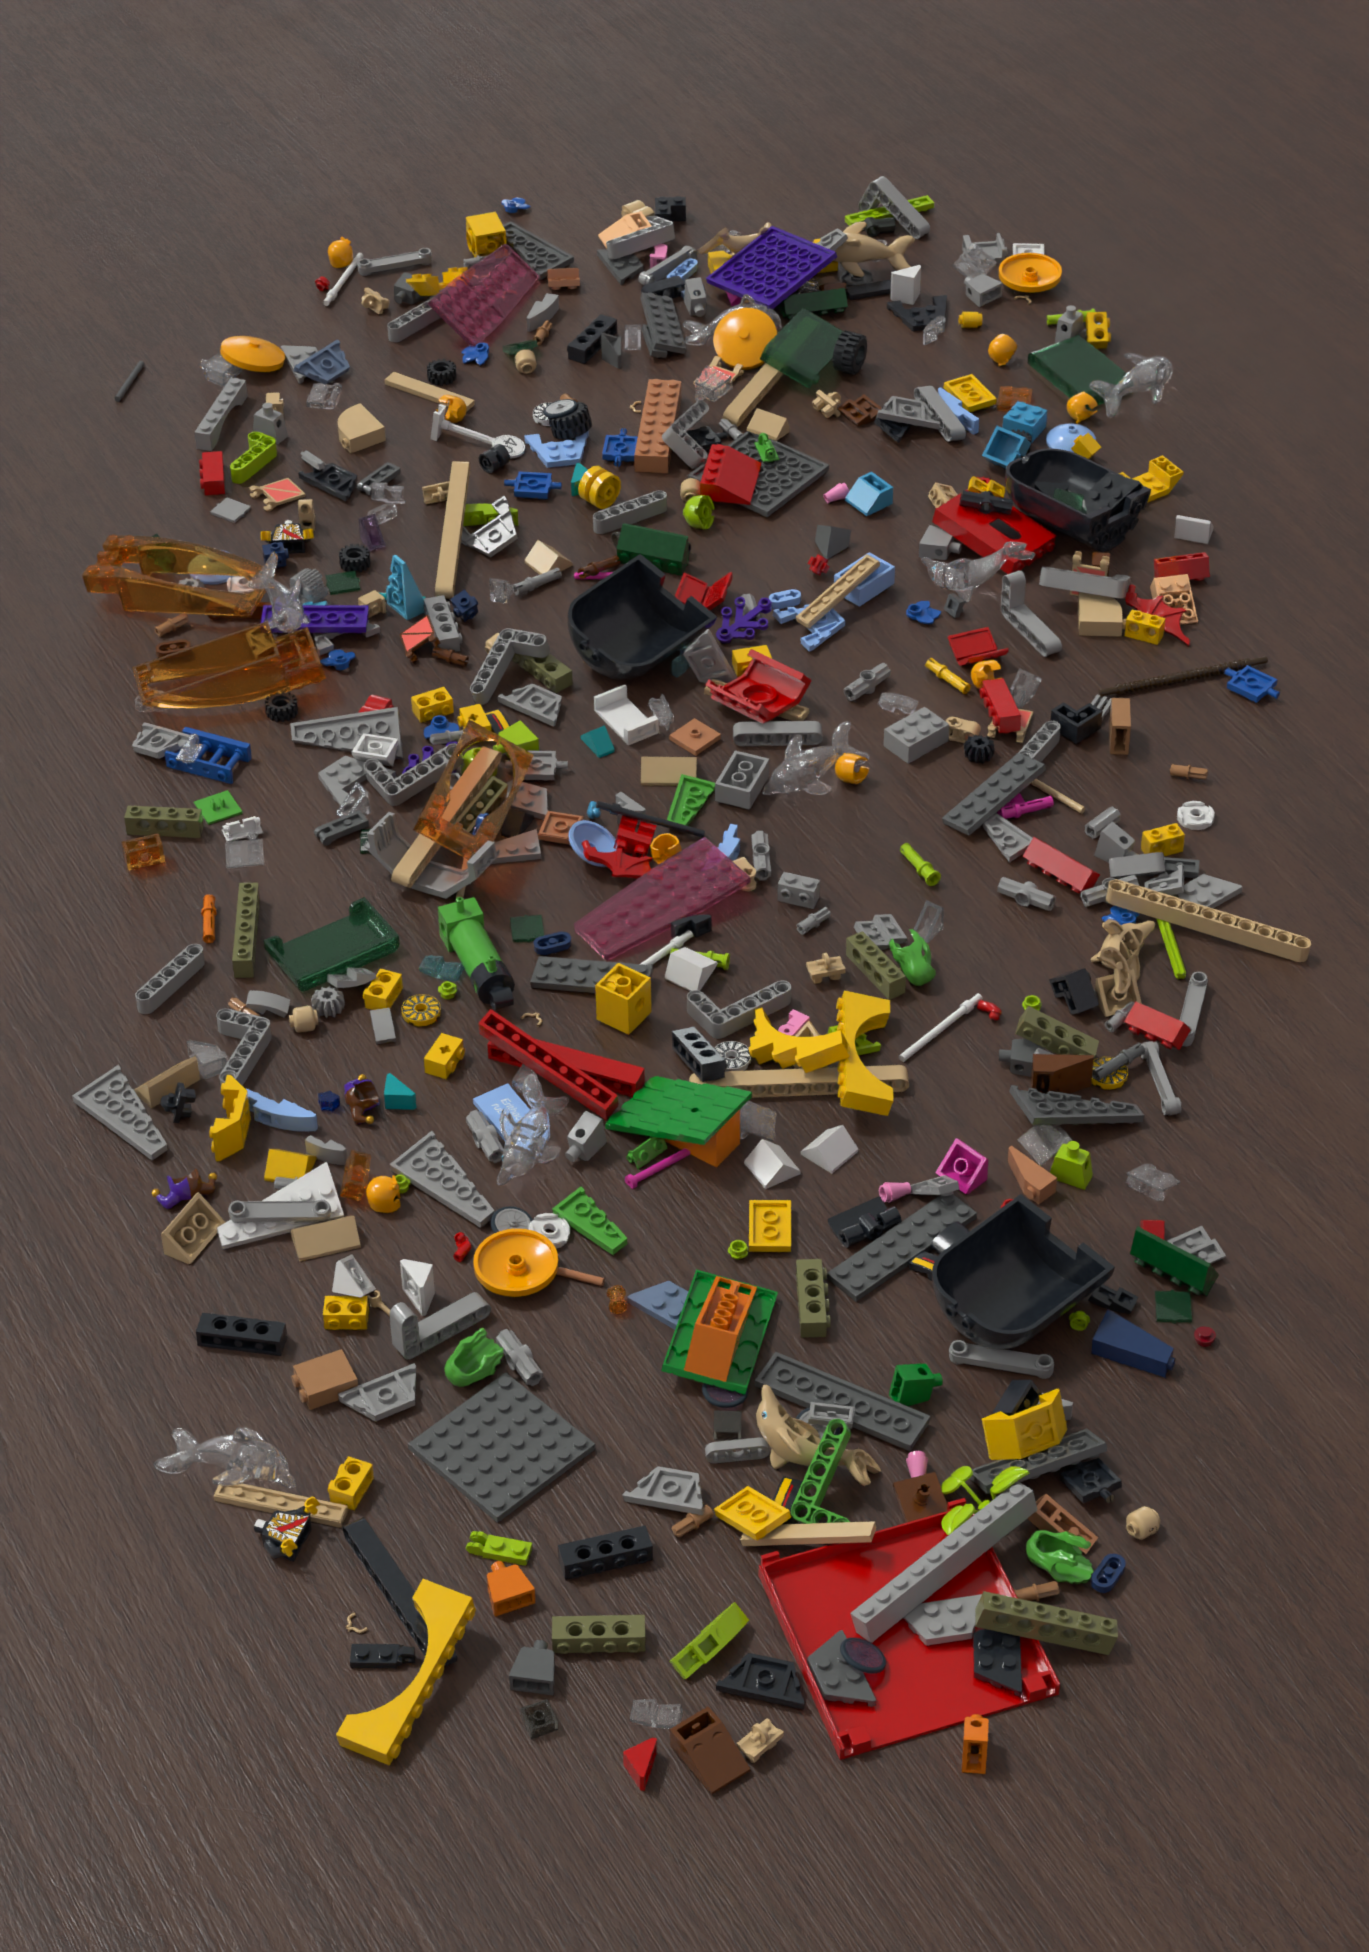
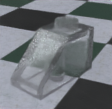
M1020 668L1009 691L1016 706L1022 708L1035 695L1042 679Z
M193 1040L187 1041L188 1055L190 1058L196 1056L199 1071L205 1080L222 1072L228 1062V1057L224 1051H221L215 1044Z

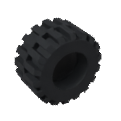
M847 330L841 333L833 351V367L835 370L853 375L859 372L867 354L866 336Z
M577 402L576 410L566 416L558 418L548 417L552 435L558 439H570L589 431L592 427V421L586 404Z

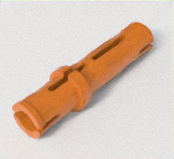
M208 894L203 897V908L201 910L203 916V941L205 943H213L215 940V916L217 915V909L215 908V897Z

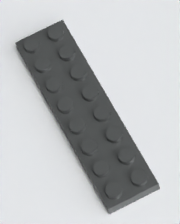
M953 1194L949 1196L940 1195L827 1273V1279L857 1302L909 1266V1262L921 1251L929 1252L932 1250L931 1241L945 1228L956 1221L966 1226L977 1219V1212Z
M778 1352L774 1353L755 1380L756 1387L762 1389L763 1385H768L775 1395L806 1408L810 1407L811 1402L855 1407L853 1428L908 1451L912 1450L930 1423V1416Z

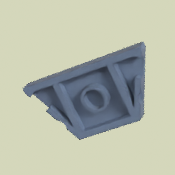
M337 339L294 366L293 370L327 385L349 371L350 366L345 359L344 351L340 349V341Z
M666 1281L629 1295L627 1303L675 1330L688 1291L671 1281Z

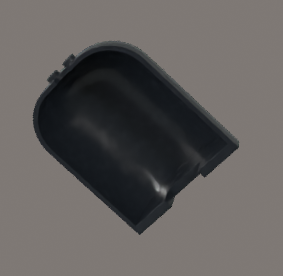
M1061 449L1033 451L1022 459L1018 458L1010 462L1006 467L1005 473L1008 496L1013 500L1014 506L1019 511L1100 552L1112 550L1126 539L1125 534L1129 530L1132 531L1139 521L1137 517L1141 509L1145 510L1151 489L1142 485L1136 492L1126 496L1125 502L1111 515V508L1107 506L1087 515L1084 495L1108 472L1120 474L1079 454ZM1035 481L1069 484L1068 494L1058 501L1034 489Z
M639 554L576 597L570 604L567 623L571 641L577 653L589 667L611 679L630 680L646 674L703 634L707 629H710L714 625L717 616L692 596L686 600L684 605L663 587L666 575Z
M1020 1194L940 1253L933 1265L932 1283L942 1312L958 1332L970 1341L983 1347L1010 1349L1031 1340L1111 1278L1115 1266L1084 1242L1077 1247L1076 1253L1050 1232L1052 1218Z

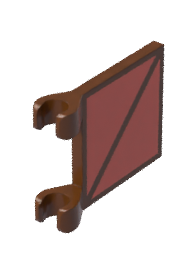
M426 615L399 634L406 652L405 655L410 659L411 663L418 660L414 651L426 642H432L434 647L441 644L429 615Z

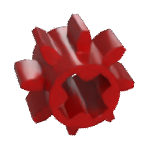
M818 554L816 558L811 556L807 563L811 566L809 570L819 576L821 573L826 574L830 568L827 565L829 560Z

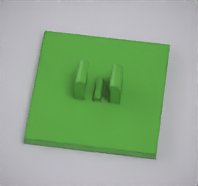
M228 790L194 801L197 809H202V816L208 825L242 814V810Z

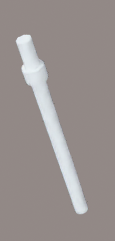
M362 253L356 255L333 289L329 290L326 294V298L323 301L325 306H328L331 301L335 300L338 291L356 268L358 261L363 258Z
M688 930L680 937L676 936L670 940L668 945L640 964L653 965L669 954L672 948H681L684 942L693 937V933Z
M978 993L970 1000H965L960 1004L959 1009L900 1054L899 1059L902 1062L906 1061L962 1015L971 1012L974 1006L983 999L981 994Z

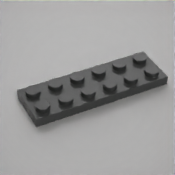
M642 292L640 299L653 347L655 349L685 354L686 346L672 298L665 295L658 296L653 293Z
M1021 753L1016 754L942 817L943 823L964 834L971 835L1046 770L1045 764Z
M539 956L530 985L531 988L596 993L595 985L618 962ZM620 963L650 978L652 976L653 965Z
M1084 1429L1064 1436L1060 1444L1023 1459L996 1460L972 1469L973 1475L969 1479L988 1494L991 1493L990 1488L994 1486L992 1484L994 1478L1009 1467L1017 1466L1029 1471L1030 1474L1018 1480L1019 1482L1027 1479H1036L1041 1474L1058 1471L1066 1465L1078 1464L1080 1460L1097 1457L1100 1453L1108 1451L1106 1442L1090 1430Z

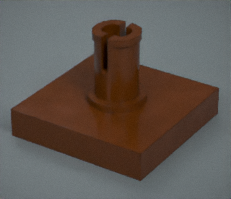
M936 1472L894 1482L892 1485L905 1523L947 1511V1502Z

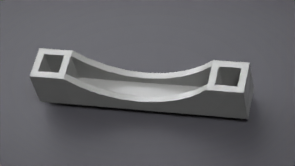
M238 378L229 379L194 432L196 449L208 451L214 449L226 416L234 406L242 405L248 397L246 380Z

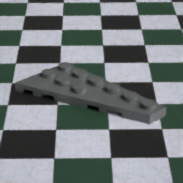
M510 221L503 225L506 230V241L540 280L548 276V269H562L574 262V256Z
M1011 1085L1009 1090L1031 1124L1036 1126L1045 1124L1078 1125L1086 1123L1132 1124L1134 1122H1143L1144 1114L1136 1104L1111 1101L1108 1104L1101 1102L1099 1098H1091V1101L1082 1100L1079 1095L1054 1091L1044 1094L1034 1088L1024 1091L1018 1090V1086Z

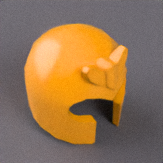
M341 237V240L332 242L328 247L330 264L335 268H343L350 265L354 260L353 250L350 245L351 241L344 237Z
M1000 334L989 344L988 354L993 361L998 363V366L1005 365L1012 355L1015 354L1017 343L1008 335Z
M1084 391L1071 397L1067 402V412L1070 417L1077 420L1076 423H1080L1082 420L1098 412L1097 410L1090 411L1086 409L1085 405L1093 409L1098 404L1092 396Z
M443 395L438 401L445 404L449 401V407L444 419L451 421V423L462 421L467 412L465 402L457 396Z
M995 660L978 662L973 666L971 680L976 688H982V681L995 679L993 671L1001 669L999 663Z
M844 753L835 764L837 778L851 784L862 782L868 775L869 768L861 766L859 772H855L854 766L856 761H868V759L856 754Z
M670 833L658 835L650 845L653 860L661 866V871L676 870V864L682 856L679 840Z
M392 1175V1178L378 1176L368 1184L366 1195L371 1209L375 1212L391 1213L400 1208V1199L394 1201L395 1196L400 1198L399 1185L395 1175Z

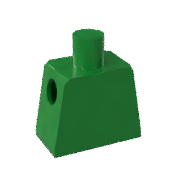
M925 1363L896 1365L889 1396L893 1401L908 1407L928 1401L933 1387L942 1386V1376L940 1373L933 1374Z

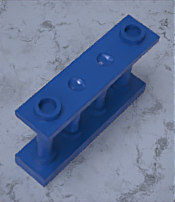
M185 727L182 733L192 735L195 742L178 750L176 753L167 750L165 752L167 767L229 784L233 783L232 768L238 760L249 762L252 758L249 743ZM190 747L198 749L193 757L184 755ZM206 751L215 753L209 762L200 760ZM222 756L231 757L225 766L216 764Z

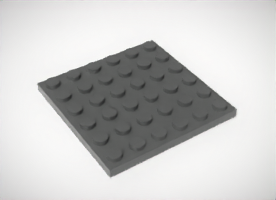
M747 431L728 446L761 462V469L751 504H740L750 510L768 517L829 471V464L769 438L768 440H771L779 460L762 462L754 442H758L759 435ZM706 462L688 474V479L693 478L701 482Z
M504 1373L409 1442L408 1449L498 1523L595 1450V1443L510 1375Z

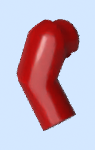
M979 1001L977 1009L989 1012L990 1019L999 1020L1002 1011L998 1006L987 1001Z
M459 1232L454 1236L458 1250L454 1253L453 1258L457 1262H461L472 1247L468 1237L463 1232Z

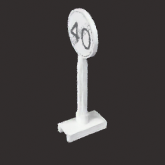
M439 404L438 412L435 411L433 414L430 438L437 441L443 430H450L489 443L492 447L502 444L508 450L510 458H517L524 454V442L515 436L502 435L492 438L445 420V405Z

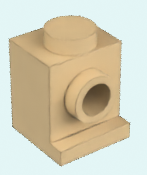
M267 393L266 403H271L273 410L283 414L284 401L280 399V393Z
M376 590L358 598V605H369L368 618L380 612H386L385 598Z

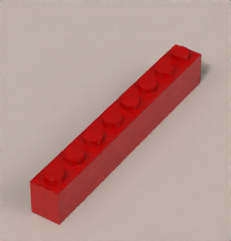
M492 1009L478 1023L480 1035L603 1119L607 1120L619 1106L617 1094Z
M536 1039L614 1093L633 1097L634 1093L640 1090L645 1083V1068ZM488 1042L489 1059L531 1070L492 1042Z

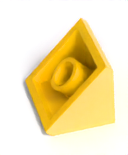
M269 1149L264 1181L274 1182L276 1177L293 1179L298 1177L299 1179L312 1170L317 1157L286 1150Z

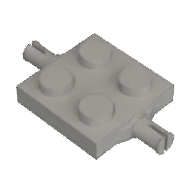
M519 751V757L516 761L505 760V768H516L517 780L547 781L554 780L557 769H568V761H557L556 751Z

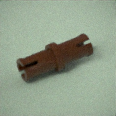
M437 646L433 649L436 652H432L433 657L446 660L449 664L455 663L466 667L468 662L465 661H469L468 656L455 653V650L452 649L446 650Z

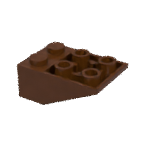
M1033 1054L1031 1088L1037 1089L1038 1092L1047 1094L1049 1091L1070 1094L1090 1087L1092 1084L1094 1055Z
M709 1706L670 1729V1747L711 1794L750 1771V1767L723 1722Z

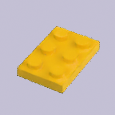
M973 374L944 382V389L962 401V407L968 412H974L997 403V398Z
M749 1200V1252H791V1200Z
M749 1486L714 1508L716 1517L756 1541L765 1537V1535L791 1518L788 1509Z

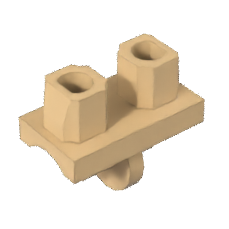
M369 287L364 289L365 296L361 298L362 306L372 309L377 314H382L383 309H388L390 301L387 298L381 297L380 293L374 292Z
M818 390L816 392L817 398L812 401L813 407L817 411L821 409L822 414L827 419L833 414L836 417L840 416L841 413L837 410V406L841 403L840 394L833 392L826 395L821 390Z
M450 481L422 487L424 503L430 504L447 500Z
M822 953V959L806 962V967L814 984L821 983L823 977L827 976L832 980H838L841 978V974L846 973L840 956L829 958L827 953Z
M766 1718L762 1723L753 1725L752 1731L737 1743V1747L744 1753V1757L750 1762L755 1763L764 1752L772 1749L784 1737V1732L776 1728Z

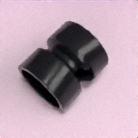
M497 444L479 455V464L485 472L492 473L499 469V467L509 463V452L505 446Z

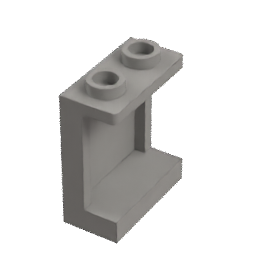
M1000 233L996 234V241L971 243L969 235H963L962 250L968 266L1001 263L1005 256H1007V247H1004V239L1001 238Z

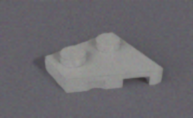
M1183 865L1176 866L1177 871L1169 875L1167 872H1164L1158 877L1146 881L1145 888L1167 895L1184 893Z
M946 1175L910 1185L911 1194L949 1196L954 1193L953 1191L959 1190L958 1181Z

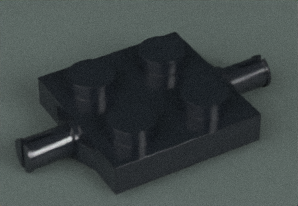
M703 426L687 432L705 451L710 450L712 444H721L720 439L727 438L726 431L715 433L709 426Z
M1099 1457L1088 1462H1079L1078 1464L1071 1465L1072 1468L1060 1473L1061 1481L1082 1503L1098 1497H1103L1107 1503H1110V1501L1112 1503L1115 1497L1111 1492L1122 1488L1121 1479Z

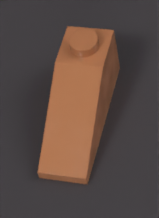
M1013 1146L1009 1147L1008 1164L1023 1194L1037 1204L1042 1203L1056 1192L1057 1178Z
M1047 1494L1036 1501L1038 1510L1027 1519L1040 1530L1053 1533L1066 1531L1076 1536H1082L1091 1543L1088 1549L1079 1547L1082 1554L1086 1555L1098 1537Z

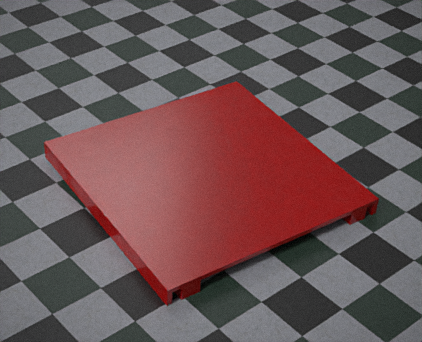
M965 1498L948 1502L946 1512L876 1531L872 1542L834 1543L781 1559L778 1551L761 1555V1566L759 1565L758 1576L840 1760L965 1722L966 1717L974 1714L985 1717L1059 1695L1060 1682L1039 1640L1020 1636L1022 1696L1018 1697L1010 1689L1003 1686L1000 1689L993 1686L990 1682L974 1678L973 1637L972 1639L925 1645L920 1640L919 1635L909 1628L904 1618L872 1642L881 1650L886 1659V1666L883 1671L875 1674L863 1672L876 1698L875 1706L870 1707L868 1702L854 1701L853 1704L842 1701L824 1700L807 1664V1658L840 1630H843L846 1638L866 1640L856 1633L850 1613L945 1539L948 1535L942 1528V1519L953 1508L957 1506L963 1507L966 1504ZM991 1547L922 1603L980 1595L983 1591L1017 1598ZM975 1627V1632L984 1628ZM850 1644L859 1664L871 1668L881 1666L879 1657L872 1650L860 1644Z

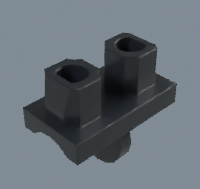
M178 1082L174 1094L169 1093L161 1098L160 1104L165 1108L164 1110L166 1112L171 1111L174 1114L173 1123H179L181 1117H191V1104H185V1102L195 1103V1090L185 1089L184 1083Z

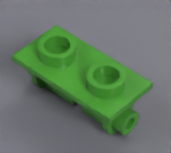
M760 433L758 442H754L762 462L779 460L771 440H768V435Z
M650 1136L639 1147L628 1152L627 1160L635 1162L637 1169H640L667 1149L665 1139Z

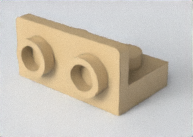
M935 482L928 497L933 505L938 508L958 494L952 486Z

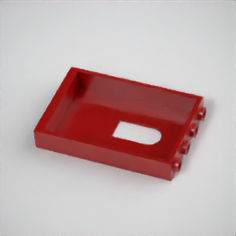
M960 493L935 509L932 520L934 524L1007 574L1021 571L1022 568L1031 565L1033 561L1040 559L1045 553L1051 552L1055 547L1056 535L1014 506H1012L1010 515L993 511L989 514H984L977 508L959 505ZM1000 519L1019 532L1021 538L1016 540L1010 539L989 524Z

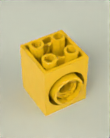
M491 212L466 217V240L474 258L477 255L479 257L494 255L495 260L507 258L506 230L497 213Z
M617 963L595 985L597 1020L629 1035L651 1013L650 977Z

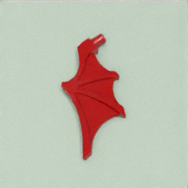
M1129 585L1125 597L1126 604L1137 611L1165 618L1164 632L1173 635L1190 646V639L1183 634L1180 626L1183 613H1187V610L1169 607L1163 602V596H1157L1155 599L1139 598L1137 593H1135L1136 586Z
M588 840L582 842L585 858L588 861L607 866L612 871L613 877L635 878L670 889L673 888V884L669 880L657 876L650 868L649 862L652 861V857H632L623 853V848H617L613 852H598L596 847L590 846Z

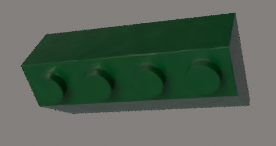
M845 288L790 295L778 304L783 318L793 320L797 319L798 316L808 318L812 317L813 314L823 316L829 314L828 312H834L835 314L843 313L848 304Z
M623 523L617 545V556L619 557L617 561L626 564L641 554L662 572L682 576L689 564L688 536Z
M1137 1226L1130 1255L1135 1259L1134 1263L1143 1268L1145 1266L1152 1268V1272L1160 1277L1164 1275L1170 1277V1281L1179 1287L1182 1284L1189 1287L1188 1291L1194 1295L1199 1296L1202 1294L1207 1297L1219 1276L1214 1267L1199 1257Z

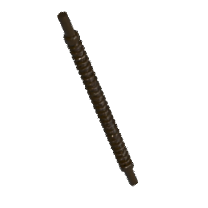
M1266 656L1254 659L1244 658L1243 660L1239 659L1238 662L1236 660L1233 663L1231 661L1229 663L1225 662L1224 665L1220 663L1219 666L1217 664L1214 667L1212 665L1210 667L1205 666V669L1201 667L1200 670L1196 668L1195 671L1194 669L1186 670V672L1181 671V674L1177 672L1176 675L1172 673L1171 675L1167 674V676L1162 675V677L1158 676L1157 678L1143 679V681L1138 680V682L1124 683V685L1120 683L1116 684L1115 687L1100 689L1099 695H1101L1100 697L1112 694L1122 695L1124 692L1138 691V689L1143 690L1144 688L1146 690L1148 687L1151 689L1153 686L1156 688L1158 685L1161 687L1162 684L1166 686L1167 683L1169 685L1172 682L1174 684L1176 682L1181 683V680L1185 682L1186 679L1188 681L1191 678L1193 680L1196 678L1200 679V677L1204 678L1205 675L1209 677L1210 674L1211 676L1219 675V673L1224 674L1227 668L1238 671V669L1242 670L1247 665L1251 667L1268 663V659Z

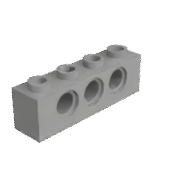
M444 595L425 598L424 613L430 616L436 635L441 642L438 647L446 650L452 649L455 652L460 651L462 635L459 633L454 613L451 612L450 603L446 602Z

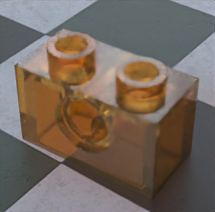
M158 833L121 842L123 857L128 870L165 862L163 845Z
M351 1150L345 1163L341 1197L357 1201L361 1200L367 1187L371 1161L370 1154Z

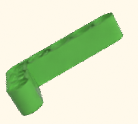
M833 1419L827 1425L793 1502L791 1515L799 1524L819 1523L822 1517H828L827 1523L850 1522L843 1516L820 1508L851 1436L849 1427L841 1419ZM838 1427H844L842 1434L834 1435V1431ZM830 1447H834V1453L830 1456H826V1450ZM826 1468L824 1475L816 1476L818 1469ZM817 1488V1492L813 1497H807L810 1489ZM808 1509L806 1516L798 1517L800 1510Z

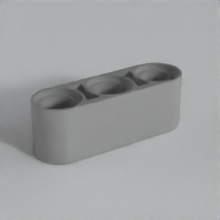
M1158 852L1110 858V878L1117 879L1130 875L1142 876L1164 873V854Z

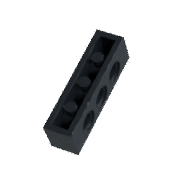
M600 314L568 344V359L586 364L602 348L601 333L613 336L618 333L617 319Z
M695 1027L672 1031V1049L702 1082L725 1078V1070L727 1069L725 1058H722L718 1051L711 1046L710 1042L703 1037L702 1033H699Z
M202 1313L196 1329L198 1346L281 1356L287 1340L286 1323Z
M646 1525L560 1544L558 1545V1559L565 1580L575 1579L585 1575L598 1574L607 1570L620 1569L625 1566L652 1561L653 1545Z

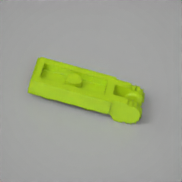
M472 1531L470 1540L473 1542L467 1543L466 1551L483 1556V1558L525 1566L533 1547L531 1542L487 1535L481 1531Z

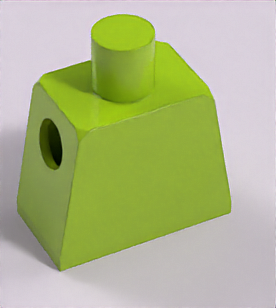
M520 720L499 732V744L493 746V750L499 751L501 754L505 753L511 760H517L519 751H539V739Z
M1076 1141L1062 1144L1054 1158L1050 1173L1057 1178V1181L1085 1190L1093 1177L1090 1153L1080 1149L1079 1143Z

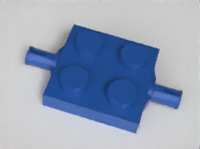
M623 428L620 430V435H606L602 460H615L614 465L616 467L617 464L618 467L621 466V461H634L638 437L626 435L627 430L625 428L624 432Z
M518 472L515 480L505 479L504 486L515 488L514 497L548 499L551 489H562V482H552V473Z
M1248 665L1240 671H1234L1230 668L1225 670L1224 674L1232 677L1227 682V689L1252 701L1258 702L1265 695H1270L1277 699L1280 695L1279 691L1273 689L1277 685V679Z

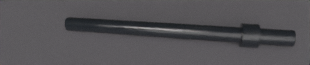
M597 801L596 808L609 811L610 814L616 816L620 814L702 838L705 835L704 830L622 808L619 804H608Z

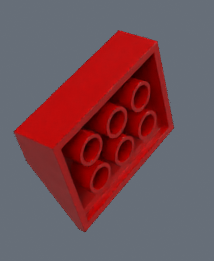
M712 444L700 482V495L709 496L712 501L750 505L760 473L761 462L730 446Z

